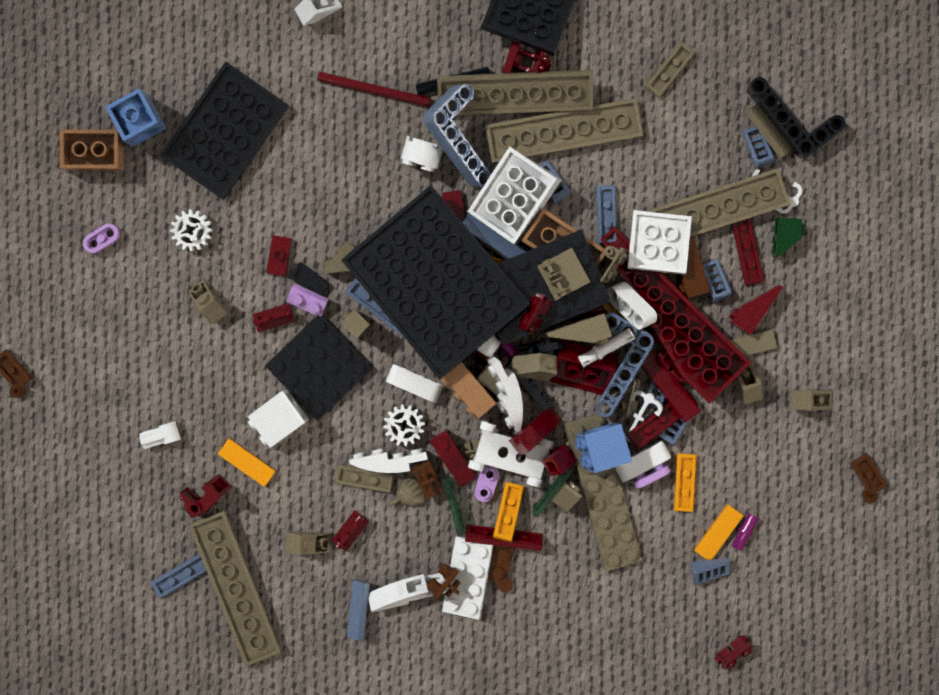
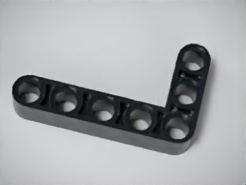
M757 77L748 84L747 92L750 97L758 104L791 147L793 153L799 158L811 155L845 128V119L840 115H834L807 134L764 78ZM754 83L761 86V92L754 90ZM766 98L772 100V107H768L765 104ZM777 114L784 116V122L777 120ZM831 121L837 122L838 129L832 128ZM789 129H794V130H795V132H796V137H795V138H793V137H791V136L789 135V133H788ZM816 132L822 134V141L816 139ZM801 144H805L807 146V153H803L801 151Z

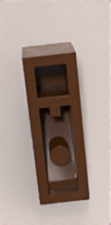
M694 236L689 239L687 271L685 275L681 274V285H678L679 291L687 299L710 292Z

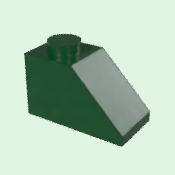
M781 217L775 219L772 257L781 256L801 239L805 231L802 219Z

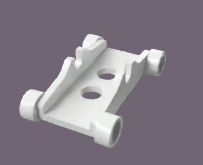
M481 421L480 429H482V435L476 455L473 460L469 461L468 468L482 472L484 465L493 466L528 476L527 484L541 488L543 482L541 476L544 470L541 460L549 453L550 449H553L555 442L544 438L531 451L525 453L526 459L520 463L516 460L518 452L508 441L512 437L496 433L495 424ZM501 447L508 449L506 457L502 458L498 455Z

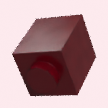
M564 445L555 447L541 461L550 476L563 474L576 462V459L568 446Z

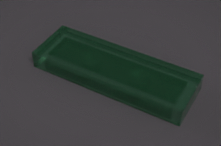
M569 468L555 478L532 508L531 512L535 517L538 518L573 473Z
M450 476L442 477L457 535L463 534L465 529Z

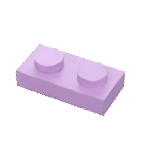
M294 283L286 302L316 316H322L329 299Z

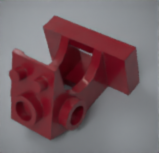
M512 42L502 74L511 73L512 68L524 73L549 72L551 60L542 51L532 53L520 47L521 44ZM524 57L535 60L533 68L522 66Z
M218 474L202 487L205 491V496H197L186 487L180 492L181 496H179L180 501L183 500L185 511L190 515V518L207 512L232 486Z

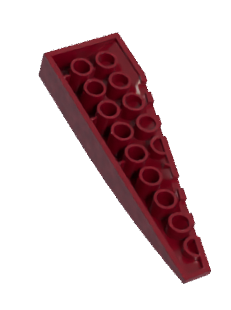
M615 226L601 238L605 248L613 246L618 249L622 247L629 250L630 241ZM613 232H615L617 240L615 242H606V239H614ZM627 258L626 262L618 267L623 279L656 311L657 321L651 324L680 375L708 403L712 402L751 362L661 272L647 271L648 276L644 272L634 275L635 269L630 270L626 266L628 263ZM643 276L646 278V283L643 284L637 277ZM650 279L651 287L648 289L647 285Z

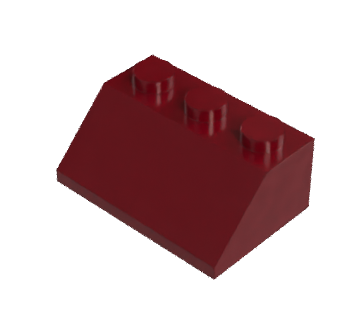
M562 340L564 348H560L557 353V375L552 377L550 382L603 395L613 378L618 354L610 352L603 356V359H598L583 367L578 356L593 348Z

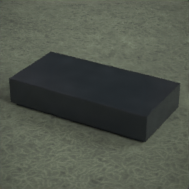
M301 262L297 264L288 276L298 285L321 296L331 285Z

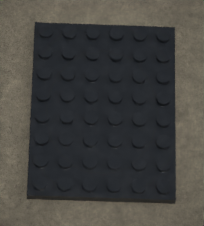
M431 185L341 259L439 380L445 377L530 305L529 301Z

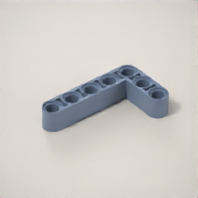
M468 84L455 85L424 114V123L467 183L474 188L484 187L491 173L452 120L471 101L474 92Z
M614 313L605 315L606 320L609 318L617 320L615 327H609L611 333L617 336L625 328L630 327L634 330L635 340L628 342L632 347L597 403L596 411L604 418L610 417L614 413L654 346V339L649 333L642 329H636L630 322ZM647 337L651 340L648 347L640 345L642 338ZM639 354L641 360L637 364H632L630 356ZM624 370L631 373L627 381L620 379V373ZM613 387L620 388L621 393L618 397L614 398L610 395V390ZM604 403L610 405L611 410L608 414H602L600 411V407Z

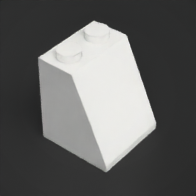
M287 389L278 393L248 416L250 420L248 421L249 425L254 431L257 430L259 432L261 442L265 446L268 445L269 448L309 421V418Z

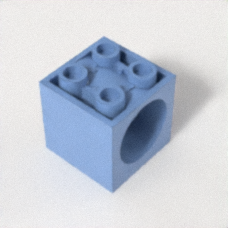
M140 88L105 106L122 140L133 147L167 129L150 96Z
M610 423L576 434L575 444L577 449L581 451L582 457L580 461L583 469L586 468V471L597 473L632 462L621 424Z

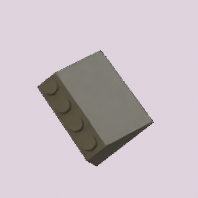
M605 314L595 315L543 333L544 337L585 342L592 345L609 342L608 338L612 337Z

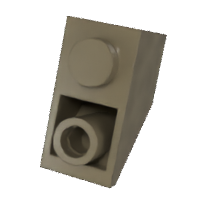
M348 241L345 244L342 242L335 250L337 254L333 259L330 257L323 266L325 268L323 272L326 274L350 272L341 259L355 249V247Z
M204 280L195 284L189 290L199 312L212 325L227 314L222 302Z
M563 481L550 499L568 512L582 497L579 492L581 489L572 481L568 483Z
M287 532V552L298 555L330 552L331 533Z

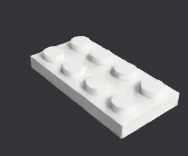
M456 536L450 567H455L460 572L450 584L452 585L456 579L461 583L457 587L460 594L457 595L453 592L450 598L445 595L442 612L479 620L481 618L494 545L465 542L466 537Z

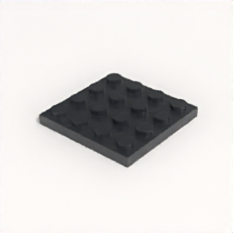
M491 0L481 25V30L554 56L575 0Z
M317 315L265 365L317 421L373 369L323 315Z

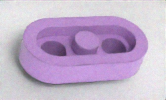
M105 224L87 235L83 240V246L90 253H99L118 241L120 230L116 225ZM110 230L114 232L112 237L108 236ZM94 240L97 241L96 247L92 246V242Z
M661 463L653 467L652 471L636 476V479L633 481L636 489L669 474L671 471L668 465Z
M485 465L483 471H480L474 491L477 500L487 502L492 499L499 478L498 468ZM488 471L493 472V476L491 478H488L486 476V473ZM486 489L488 494L482 496L480 494L481 490Z

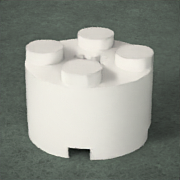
M407 136L401 155L402 163L410 166L420 164L421 169L434 172L439 167L443 148L439 145L437 149V144L416 138L412 140V137Z

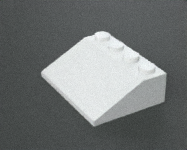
M509 146L467 212L511 243L520 244L561 182V179Z

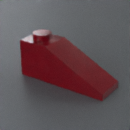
M774 286L739 306L738 309L734 308L729 315L731 319L728 323L746 335H751L783 286Z
M550 406L508 441L521 456L539 444L562 420Z
M446 429L429 440L460 487L477 478L473 470L468 468V462Z

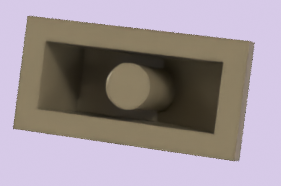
M353 309V311L348 310L342 317L344 321L341 324L356 339H360L372 326L356 309Z
M542 353L512 357V372L515 373L516 377L548 381L557 375V356Z
M751 363L735 379L744 405L763 400L762 383Z
M791 390V409H832V390Z

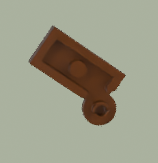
M5 349L0 354V373L12 384L10 387L11 396L22 398L26 394L25 385L33 378L8 349Z
M864 453L851 461L850 465L865 488L862 492V499L867 503H873L878 498L877 491L887 487V484L868 453Z
M496 545L487 580L497 582V588L501 592H508L512 587V582L507 577L515 548Z

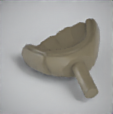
M410 478L404 480L397 490V498L389 502L388 506L392 507L398 502L408 506L424 503V494L419 483Z

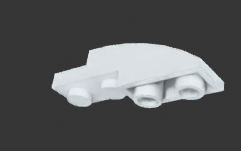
M492 356L487 359L490 365L487 368L491 376L497 380L495 385L500 392L496 395L498 400L497 407L501 413L504 412L506 416L504 421L508 428H513L518 433L521 431L523 420V402L517 378L510 369L504 370L501 362Z
M382 448L372 450L370 455H364V452L353 454V458L349 459V463L358 468L373 472L401 473L411 470L410 463L428 460L427 451H422V448L411 450V454L404 455L403 452L392 454V458H389L388 451L383 452Z
M437 573L424 576L422 574L391 583L370 592L368 600L371 613L407 605L409 601L433 596V592L430 591L427 584L432 578L441 584L444 580L443 575Z

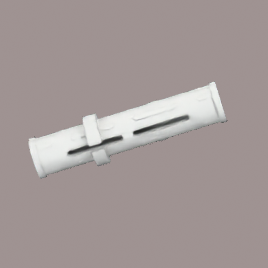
M629 328L609 339V342L593 346V349L578 356L582 366L585 367L598 359H603V356L628 342L635 340V337Z

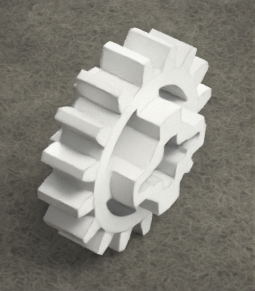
M189 209L188 214L182 211V217L175 216L177 222H171L175 228L170 229V232L175 233L171 238L172 240H178L177 246L183 244V250H187L189 247L190 251L194 252L195 247L198 250H202V244L208 245L206 239H212L208 234L213 232V229L208 228L212 223L205 221L207 219L206 215L201 216L200 211L194 214V211ZM191 218L198 219L200 223H193ZM190 226L195 228V230H193V235L188 233V231H190ZM204 230L203 236H202V238L200 239L199 236H200V234H201V231ZM188 237L192 243H187L183 239Z
M404 404L401 405V409L395 406L394 413L388 412L390 418H384L388 422V424L383 426V428L388 429L385 435L392 436L391 442L396 439L397 445L404 442V446H407L408 441L414 444V438H421L418 433H424L421 426L425 425V422H420L423 415H417L418 409L412 411V405H409L407 409H405ZM405 412L402 418H394L395 415ZM411 415L416 419L417 425L412 423ZM406 420L409 428L402 430V426L398 423ZM392 426L397 428V435L393 432ZM407 432H415L412 436L404 438Z

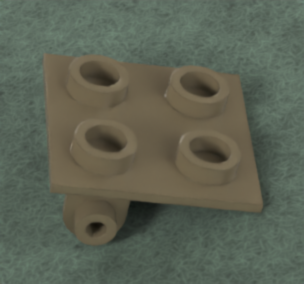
M613 246L605 248V256L613 261L601 278V282L608 283L615 279L618 274L617 268L620 264L623 265L629 256L627 255L628 249L622 247L618 249Z
M572 248L543 261L542 264L537 266L555 301L590 283Z

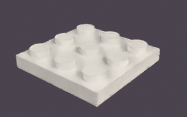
M634 210L627 268L685 275L687 271L692 216Z

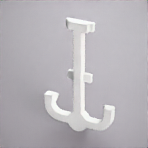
M757 168L752 176L758 175L760 170ZM794 182L792 187L798 189V193L795 197L788 195L790 205L787 209L782 210V208H779L776 211L786 214L792 207L799 204L802 187L798 183Z
M641 390L633 392V401H635L636 395H640L644 398L645 402L638 414L634 413L633 417L636 419L629 432L637 426L639 421H644L645 418L642 415L648 404H655L658 410L654 414L660 416L663 406L655 399L652 393L646 394ZM624 433L626 440H628L629 442H631V441L627 438L626 433Z

